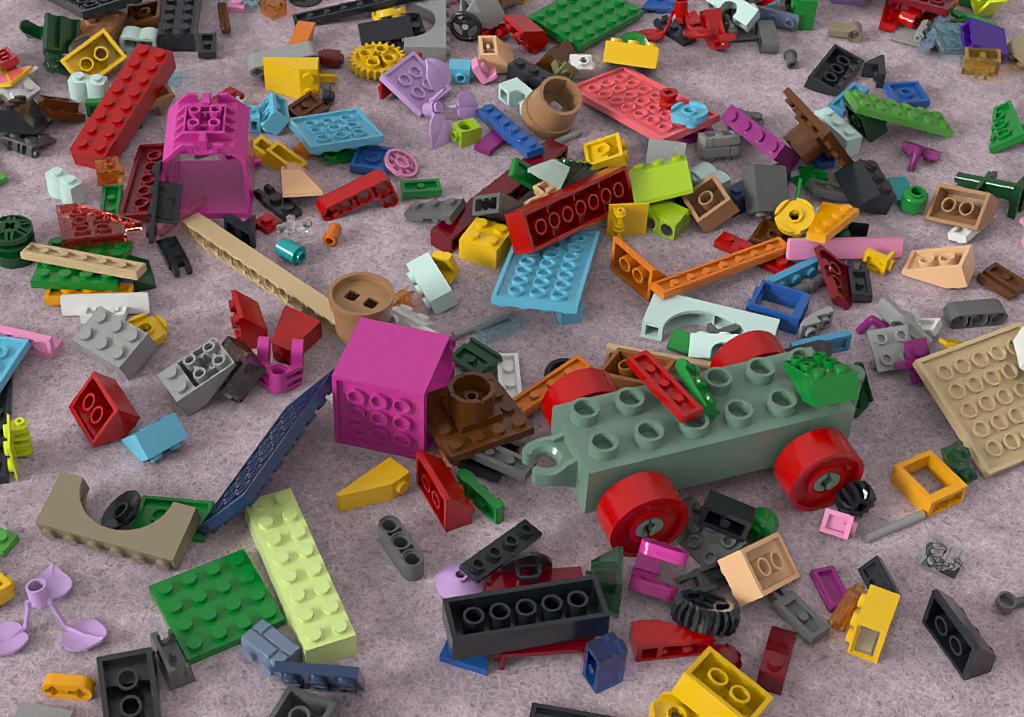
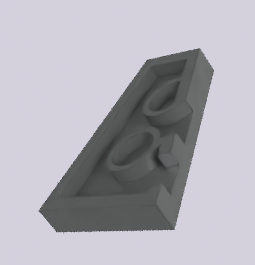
M454 197L444 201L435 199L426 203L417 201L409 205V208L404 212V216L407 221L424 222L432 219L433 223L445 220L446 224H452L465 208L466 203L464 198L456 199Z

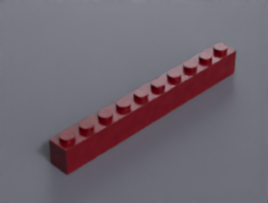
M549 138L544 143H541L544 147V154L528 160L524 157L522 161L535 166L551 159L567 158L568 146ZM506 170L504 174L483 188L475 196L501 192L519 200L531 190L508 177L509 170ZM473 197L466 202L465 208L452 224H446L445 220H443L431 229V246L451 254L459 248V239L476 218L472 216Z

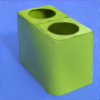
M668 200L650 203L647 222L652 218L655 222V228L650 229L646 227V229L656 234L658 232L659 235L674 241L689 226L691 211L686 215L690 209ZM666 224L670 226L673 234L671 236L663 234L661 225Z

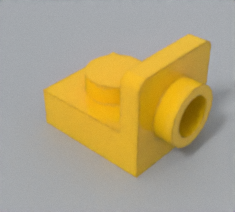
M868 247L862 261L866 262L867 270L883 276L887 271H892L896 260H894L896 252L891 251L888 255H884Z

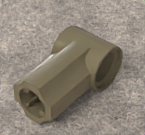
M830 21L828 37L848 39L849 42L857 43L862 39V24L858 21L850 23Z

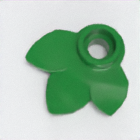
M348 148L342 149L339 152H323L321 160L326 164L347 163L352 161L354 153L348 152Z
M798 166L800 175L790 178V181L795 185L798 184V179L802 178V186L805 190H809L807 186L809 178L829 181L827 172L806 166Z

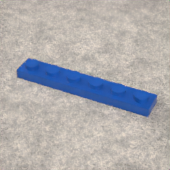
M487 104L482 108L476 109L477 117L527 160L544 154V147L493 104Z

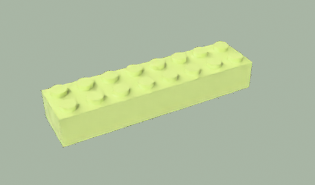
M291 488L260 496L251 507L247 505L244 509L245 521L296 645L301 648L303 662L326 664L357 654L356 633Z

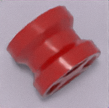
M664 88L659 91L661 98L659 107L671 110V107L678 103L676 100L678 91L674 88Z

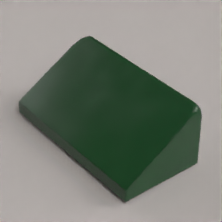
M127 255V260L145 263L147 267L146 272L138 280H132L135 292L156 289L149 260Z

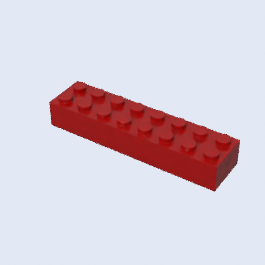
M143 44L137 45L70 147V152L76 165L109 173L112 171L155 100L177 68L172 51Z
M626 165L608 167L505 214L514 253H534L608 217L609 204L634 203Z

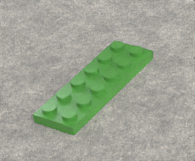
M847 89L844 97L857 114L951 138L954 133L949 126L950 124L943 118V114L938 111L930 112L920 106L916 108L905 102H902V104L897 103L890 98L882 99L875 94H864L857 89L854 91Z

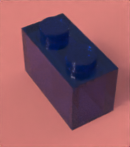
M614 631L587 642L585 645L582 675L596 694L623 682L628 648L626 643L619 639Z

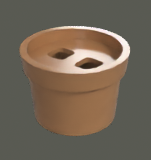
M554 75L546 78L522 103L521 113L525 124L533 133L545 139H557L568 134L575 123L576 114L582 104L581 91L572 80L564 76ZM557 101L562 106V109L555 111L550 106V103Z
M354 272L339 277L330 285L328 289L329 305L334 314L337 335L344 342H349L361 317L389 323L390 311L394 304L395 290L386 278L370 272Z

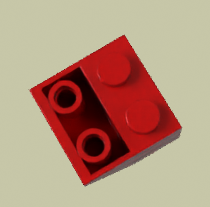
M505 15L503 17L506 22V29L513 33L512 39L517 44L521 43L522 48L526 52L530 51L536 55L550 43L545 32L526 15Z
M231 290L232 299L228 300L230 313H233L230 316L232 329H236L234 330L236 343H241L243 351L257 348L259 336L268 337L267 327L259 303L237 290Z

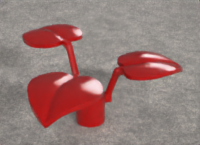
M674 0V9H671V14L663 31L658 29L633 30V32H638L645 36L648 41L662 40L675 14V23L687 25V29L683 31L684 36L694 39L712 36V32L706 28L691 27L701 23L700 17L695 10L688 13V0Z

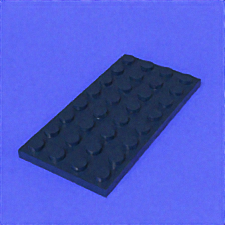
M335 369L285 407L198 526L196 533L203 536L210 532L214 534L222 524H228L234 515L239 516L247 505L251 507L260 497L257 494L260 489L263 490L272 480L269 477L270 474H274L282 466V457H286L294 449L295 446L292 443L298 441L306 432L304 426H308L317 416L314 413L316 409H321L327 402L325 397L332 393V374Z

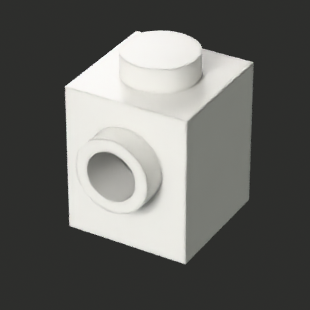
M570 54L568 63L579 71L573 79H590L592 72L595 71V62H592L591 54Z

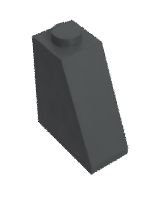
M501 192L473 196L472 216L506 224L504 215L522 207L523 203Z

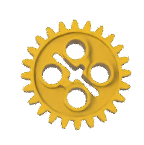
M381 41L378 44L372 42L371 45L365 43V46L359 45V49L354 48V51L350 52L349 68H351L352 72H355V75L360 74V78L366 76L367 80L374 78V81H376L383 73L406 57V54H404V50H400V47L395 48V44L389 46L388 42L382 44Z

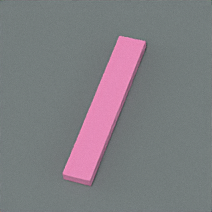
M834 237L826 244L809 241L806 238H788L785 258L788 260H806L813 256L816 257L814 248L819 244L838 259H863L868 247L884 255L894 251L896 252L894 258H901L904 238Z

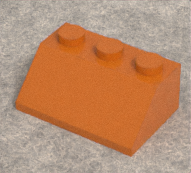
M617 236L613 237L610 269L646 301L650 302L654 294L650 289L651 283L668 277L667 274L663 273L632 245Z

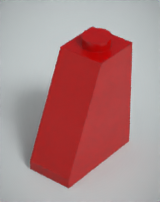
M285 305L271 342L273 358L278 362L291 366L292 339H304L305 353L322 337L321 321Z

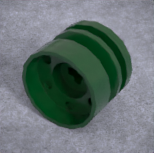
M22 215L0 217V266L6 269H18L32 264L34 261L21 259L20 252L31 242L36 243L32 221Z

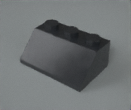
M410 15L359 23L357 25L362 46H365V43L371 45L372 42L377 44L379 41L383 44L388 42V45L393 44L394 40H400L401 43L404 42V37L414 36Z
M520 57L507 64V80L517 77L532 90L538 88L546 78L554 76L551 72Z
M24 95L14 96L13 99L8 100L7 103L2 104L0 107V133L36 135L53 122V118H48L34 99H28Z
M860 159L835 171L833 174L850 205L854 208H859V211L887 215L897 198L886 176L879 168L878 163L873 160Z
M938 589L932 590L922 623L959 675L966 681L991 672L996 660L992 647L988 646L977 627L973 626L963 608L959 607L952 597Z

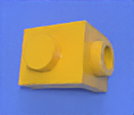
M435 250L431 257L447 283L451 285L460 271L455 258L449 252Z

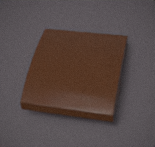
M36 94L37 103L41 111L48 118L85 122L86 115L78 111L79 103L70 98Z

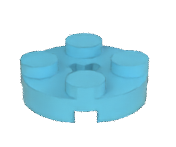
M689 101V104L683 105V102H679L671 107V122L674 124L686 125L687 128L693 129L697 128L698 124L708 120V110L704 103Z

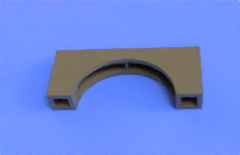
M60 472L35 522L43 536L49 539H55V537L62 538L68 544L75 546L80 543L96 552H100V550L109 551L112 556L117 558L127 556L143 565L146 562L152 563L164 571H169V569L179 570L202 519L196 507L173 502L168 511L150 525L134 530L110 529L96 523L88 516L86 500L90 488L85 479L81 476Z

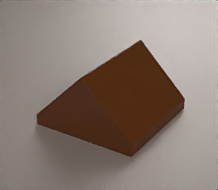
M152 0L128 6L126 27L156 28L161 19L162 0Z
M566 39L552 47L534 65L553 73L551 63L555 59L561 63L568 62L570 54L578 53L569 40Z

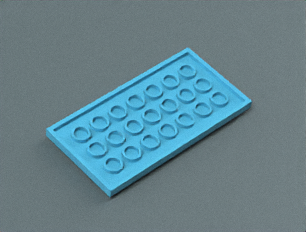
M582 229L530 254H515L513 246H511L491 295V304L498 305L499 307H519L523 310L537 309L543 312H562L566 315L577 314L600 240V231Z

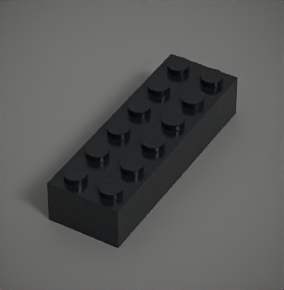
M597 574L442 599V620L452 661L608 635L610 613Z

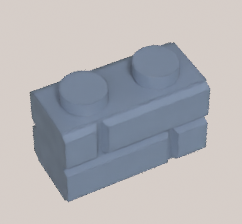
M263 619L241 637V653L244 658L249 662L254 660L268 677L273 675L280 680L274 673L275 661L302 662L301 648Z

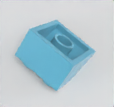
M174 412L122 438L121 442L141 462L150 460L152 463L163 457L162 452L168 448L170 451L181 447L183 445L182 441L188 438V435Z

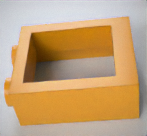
M931 450L917 453L908 460L896 463L890 478V482L919 511L923 510L925 512L926 518L962 502L968 485ZM925 468L945 488L929 494L911 474Z

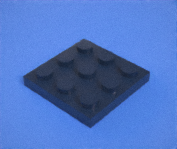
M275 661L274 673L284 685L290 684L303 690L304 686L315 687L314 690L318 692H331V688L342 689L341 693L357 694L358 690L365 689V678L359 667Z

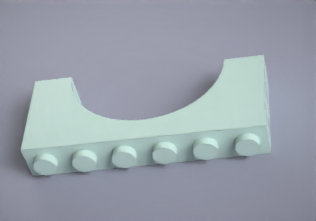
M654 293L642 321L641 337L662 341L663 337L674 330V328L693 325L707 326L708 323H712L717 329L736 323L740 327V334L753 330H763L772 333L776 337L780 319L681 295L662 300Z

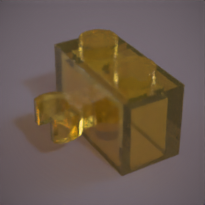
M965 47L961 60V74L974 75L975 79H977L978 75L984 76V80L988 76L997 77L1001 64V49Z

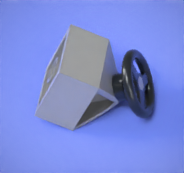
M460 0V11L455 12L450 17L448 25L451 33L457 39L470 42L476 40L481 35L482 28L492 29L504 20L503 17L506 14L498 0ZM454 23L460 26L462 35L455 30ZM476 26V33L472 36H468V31L472 27Z

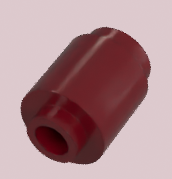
M323 49L318 51L322 67L340 68V65L344 64V54H341V50Z

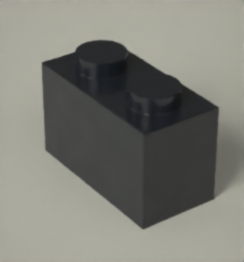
M710 489L701 507L697 524L744 543L753 524L756 508Z

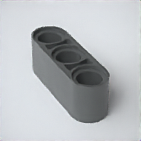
M757 20L755 23V34L758 38L759 52L778 54L779 38L774 20Z
M996 298L950 302L944 306L942 311L952 329L1000 326L1008 319L1005 309Z
M393 515L382 517L378 522V536L381 546L405 580L413 582L420 580L424 575V555L397 517Z

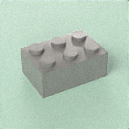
M102 306L94 312L72 338V341L83 353L127 380L132 379L158 347L148 333Z

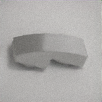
M828 306L806 317L800 324L797 340L818 336L820 329L830 327L835 312L833 308Z

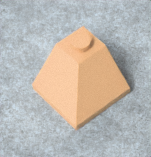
M289 162L285 163V166H281L283 198L323 195L322 183L301 165Z

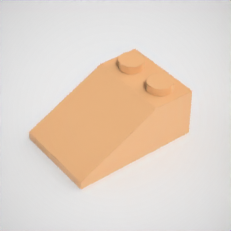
M963 245L912 250L901 272L904 276L946 289H963L968 287L977 265L972 246Z
M779 532L773 533L717 560L721 567V572L726 577L732 594L740 607L764 597L800 577Z

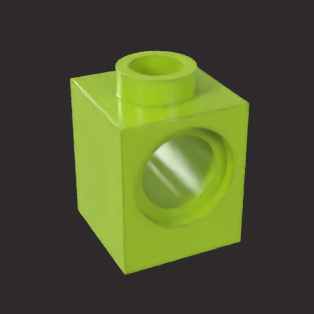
M474 118L454 122L453 131H451L452 139L461 148L473 145L481 139L482 127Z

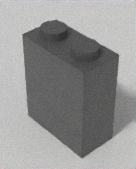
M752 164L743 168L746 215H754L755 218L771 216V219H775V210L778 205L789 199L786 166Z

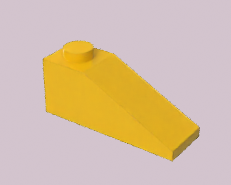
M391 457L387 458L336 493L337 510L342 512L393 500L410 488V472Z

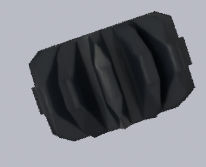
M859 479L853 483L849 481L847 485L841 486V490L835 493L836 497L834 498L838 511L855 516L854 519L857 516L862 517L864 513H869V509L875 506L874 502L877 500L870 484L865 480L860 481Z

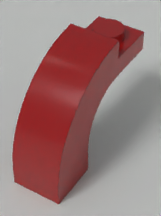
M721 8L699 11L701 27L712 32V36L704 37L708 47L711 50L731 48L730 41L736 40V33H726L722 22Z

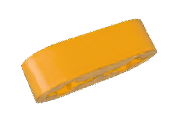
M49 673L45 676L41 691L50 698L88 701L93 696L96 683L93 679L83 675Z

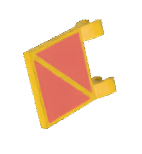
M19 67L9 71L0 68V88L13 86L32 71L33 67Z

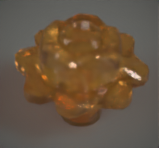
M406 288L399 290L395 293L393 307L404 304L413 308L414 305L411 300L415 291H408Z

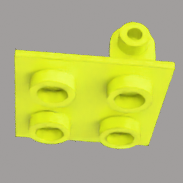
M7 414V424H3V434L7 441H3L5 456H10V458H7L9 472H14L15 480L17 481V457L30 456L34 448L27 421L22 417L11 420L10 415Z

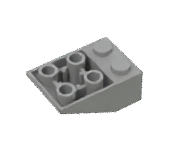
M214 336L157 375L185 415L189 417L207 405L236 364Z

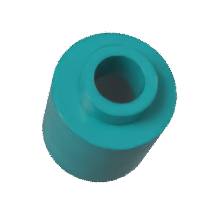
M283 238L276 244L275 251L278 253V256L291 264L298 265L306 259V248L291 239Z

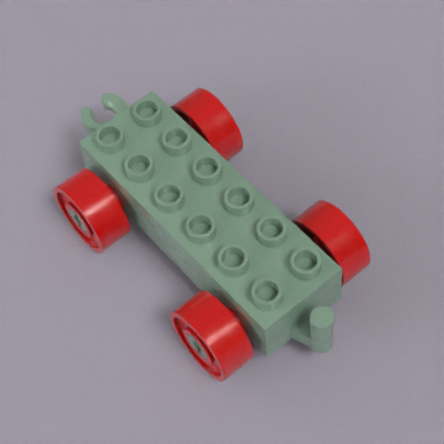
M763 330L748 331L732 338L717 351L712 359L710 368L700 372L699 376L707 383V391L717 400L715 405L720 414L714 419L702 413V416L682 424L646 385L624 387L618 390L607 372L596 368H584L564 375L550 386L542 399L541 412L551 430V435L528 442L522 449V463L525 465H531L538 457L543 456L557 461V464L552 468L534 466L532 468V483L544 487L570 486L584 514L596 511L597 520L612 549L624 557H637L643 536L670 544L681 534L687 524L689 514L678 490L774 467V477L791 504L801 511H816L834 505L835 493L841 490V486L847 485L849 481L853 483L857 479L861 480L864 472L862 459L848 441L857 400L815 408L804 402L784 369L782 361L790 360V357L797 355L804 357L812 356V353L815 351L812 347H799L786 352L772 333ZM848 364L850 368L858 371V391L860 393L861 385L865 378V370L858 365ZM674 377L676 381L688 392L681 378Z

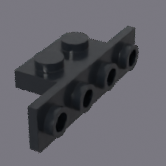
M162 160L157 161L156 165L152 167V177H155L154 185H151L150 197L153 200L152 206L150 205L148 208V218H151L150 226H147L146 238H149V244L156 242L158 223L179 224L183 184L162 181Z
M524 519L463 562L459 569L475 583H480L502 567L507 560L517 556L539 540L542 532Z

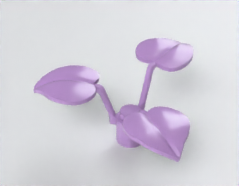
M427 58L425 62L428 84L433 90L439 92L433 98H430L429 102L423 104L422 112L424 116L431 117L429 124L431 148H437L448 144L452 140V126L450 122L445 121V116L440 115L443 110L458 108V117L461 120L475 119L477 117L476 109H479V105L474 95L469 91H461L457 95V105L444 106L442 102L436 100L446 90L445 85L450 84L451 73L448 66L441 60Z
M52 563L38 578L30 580L25 586L29 600L24 602L26 609L23 626L21 627V624L15 621L0 623V656L13 654L28 643L29 636L25 631L29 626L31 607L36 610H44L48 606L51 607L64 629L68 631L62 636V644L64 648L72 652L86 651L100 644L107 638V630L99 621L91 618L78 619L72 627L67 624L53 600L66 596L71 591L73 583L66 573L61 571L56 564Z

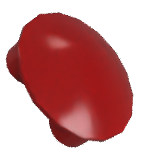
M506 23L498 24V27H493L492 29L482 28L480 36H497L502 38L510 32L505 27Z

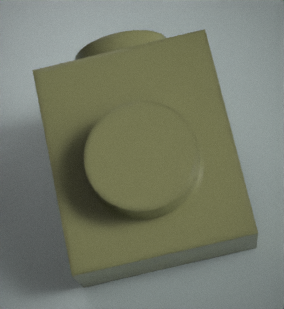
M555 59L551 63L554 75L564 76L572 80L579 72L576 67L567 61L561 63Z

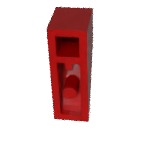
M658 619L631 622L629 633L635 662L700 656L709 646L713 648L715 640L710 635L703 636L701 633L686 630L683 626Z

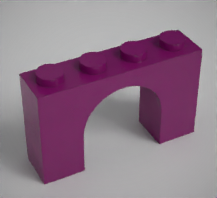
M731 104L720 118L721 121L778 164L786 166V169L790 172L801 159L797 152Z

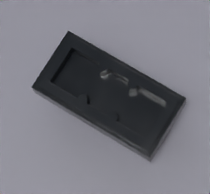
M878 555L857 569L867 589L872 584L901 595L882 558Z

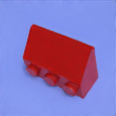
M93 371L68 406L89 443L95 448L127 436L140 419L117 381Z
M421 449L417 450L416 484L445 532L472 524V514L475 512L471 499L466 498L461 483L456 482L452 468L447 467L442 458Z

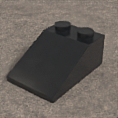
M152 647L96 657L103 717H162L157 663Z

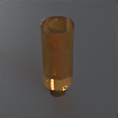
M856 583L853 588L846 590L828 620V624L832 628L840 632L845 631L854 611L858 608L857 604L861 593L865 589L862 584Z

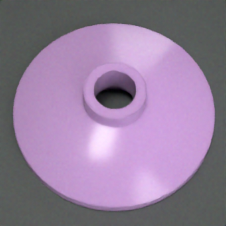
M456 562L446 565L438 572L435 585L438 593L443 598L481 593L485 589L486 580L475 583L459 569L463 562Z

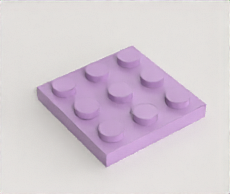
M414 51L388 69L379 78L418 117L423 114V104L429 102V99L439 92L429 86L426 77V62ZM449 84L445 85L446 90L436 100L440 101L450 93L452 87Z

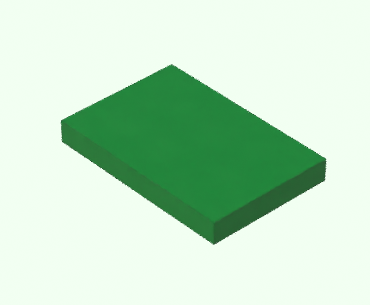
M142 495L131 530L145 527L157 521L168 511L173 502L196 507L202 518L199 523L200 525L215 502ZM195 532L191 542L205 543L206 536Z

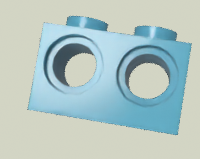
M271 91L259 105L261 128L266 133L277 136L288 124L290 118L287 100Z

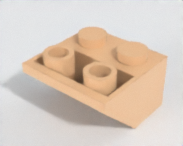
M478 36V59L480 62H484L487 69L496 66L498 73L507 74V64L514 60L513 50L497 36Z

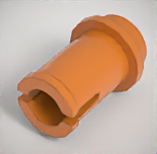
M336 222L330 223L327 232L323 234L322 238L326 246L332 247L338 243V236L342 229L340 224Z

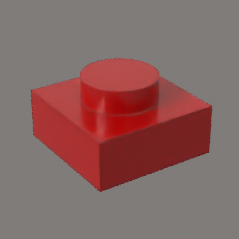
M268 212L256 219L257 230L266 235L282 226L281 220Z

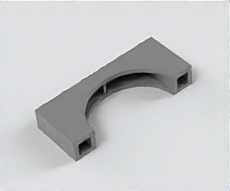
M420 0L405 4L407 14L419 13L420 17L428 21L433 27L422 35L404 37V54L407 56L412 51L415 53L422 52V59L424 61L427 58H435L446 62V56H450L449 0Z

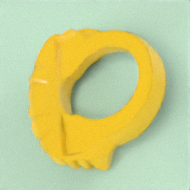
M319 72L321 83L335 84L338 81V76L334 75V73Z

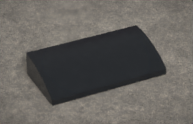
M834 44L809 75L804 87L824 95L838 96L861 68L865 60Z

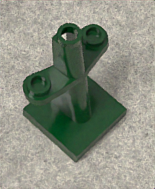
M44 13V26H38L29 20H22L19 23V29L27 38L43 40L42 50L68 55V47L80 35L81 20Z
M960 171L955 177V182L958 183L957 186L988 192L995 197L1009 201L1008 218L1014 220L1017 211L1021 213L1024 210V176L1015 183L996 179L997 171H988L985 177Z

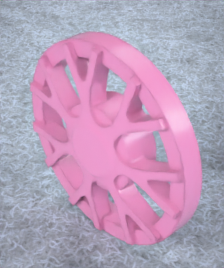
M393 148L385 154V165L395 176L402 179H410L418 172L416 160L406 151Z

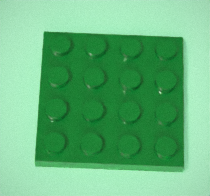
M55 237L50 238L47 244L127 260V255L132 254L134 248L133 241L125 239L105 240L97 238L94 240ZM39 262L30 283L31 288L118 291L122 278Z
M244 549L148 586L149 592L168 628L174 631L176 642L189 665L241 644V637L247 631L253 629L262 619L276 629L286 625L283 614Z

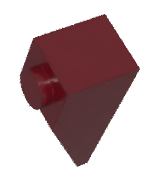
M776 626L771 627L756 681L767 692L781 696L797 632Z

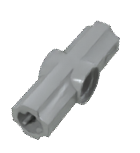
M887 295L873 307L890 327L903 324L908 325L911 340L927 337L928 345L933 341L916 323L915 316L909 311H903Z

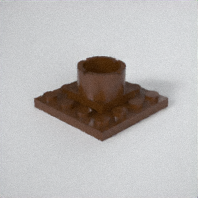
M787 87L783 91L787 97L785 102L793 108L792 111L796 114L794 118L799 123L783 137L788 145L799 154L807 166L823 152L828 157L832 156L842 168L853 163L854 161L827 126Z
M473 371L464 372L462 375L458 374L450 380L448 386L427 393V432L450 464L475 456L479 452L483 453L485 450L494 449V447L533 435L535 432L533 424L491 371L484 374Z

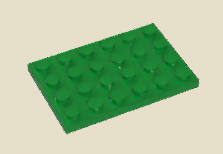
M557 0L529 14L527 17L546 34L559 42L568 39L574 49L580 52L642 18L644 11L626 0Z

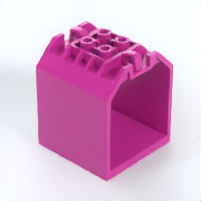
M217 92L218 100H212L211 93H203L202 100H198L197 93H186L168 109L162 159L165 181L183 184L179 219H186L197 212L208 219H223L228 213L237 218H250L253 214L255 157L250 108L228 92ZM179 154H230L238 160L180 161Z
M361 317L332 374L335 442L416 459L417 450L421 449L428 452L433 438L427 432V393L448 386L450 380L454 377L456 363L453 362V352L456 347V337Z

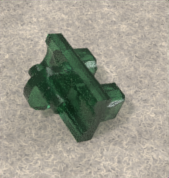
M47 50L43 51L45 57L43 68L47 72H57L68 77L71 76L60 62L65 57L64 55Z
M957 441L948 447L940 449L944 463L966 484L978 479L976 470L970 468L969 465L970 450L968 447H964L962 441Z

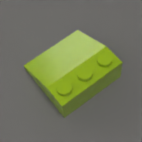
M676 154L668 160L657 159L652 161V164H637L630 169L634 203L649 202L650 204L694 193L692 173L687 155Z

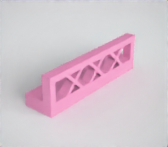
M0 325V336L29 339L31 347L26 354L54 360L64 346L62 339Z

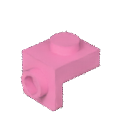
M826 508L819 531L848 540L849 535L854 537L858 522H854L855 516Z

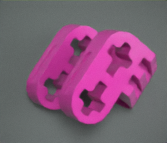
M259 336L257 343V383L276 394L285 393L302 385L304 339H292L291 366H288L287 364H271V338Z
M643 536L628 587L634 591L672 602L679 588L657 580L662 560L686 566L690 553L666 542H660Z

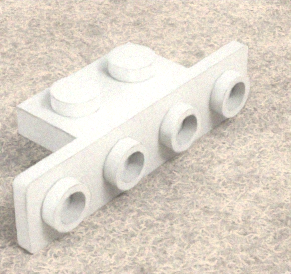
M34 66L32 71L13 86L0 88V102L3 100L7 103L8 100L13 99L17 95H24L26 98L31 99L38 94L41 88L32 79L35 78L39 67Z
M148 292L62 294L60 296L62 315L80 316L81 324H85L100 306L124 320L127 319L128 314H148L150 312Z
M401 304L400 306L393 307L390 311L389 323L436 332L434 330L436 323L430 321L427 315L413 312V308L408 305Z

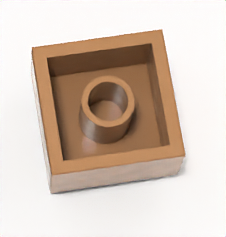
M714 173L693 187L694 193L681 196L697 223L706 233H709L740 211Z

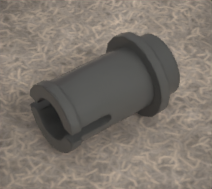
M793 49L786 50L783 57L787 63V68L794 70L798 67L797 52Z

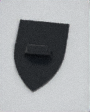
M530 551L507 560L502 565L501 571L515 570L520 583L539 582L542 569L552 568L553 562L547 555ZM537 569V572H534L531 576H527L524 572L520 573V570Z

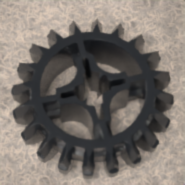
M682 590L676 593L670 608V616L674 622H677L679 626H683L686 630L701 633L703 636H731V634H735L741 619V610L736 604L725 597H720L708 591Z

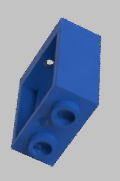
M762 280L760 286H756L753 291V299L749 298L746 311L780 319L778 330L796 335L808 311L811 294ZM763 300L794 309V311L790 315L762 306L761 303Z

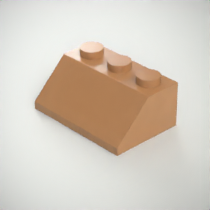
M938 183L925 220L979 232L994 219L1000 200L988 192Z

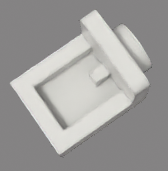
M913 308L911 313L915 316L916 323L930 337H935L942 327L941 318H921L918 308Z

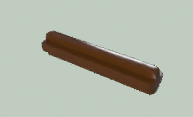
M224 1L222 3L218 2L221 32L224 35L226 33L230 34L231 27L227 4Z

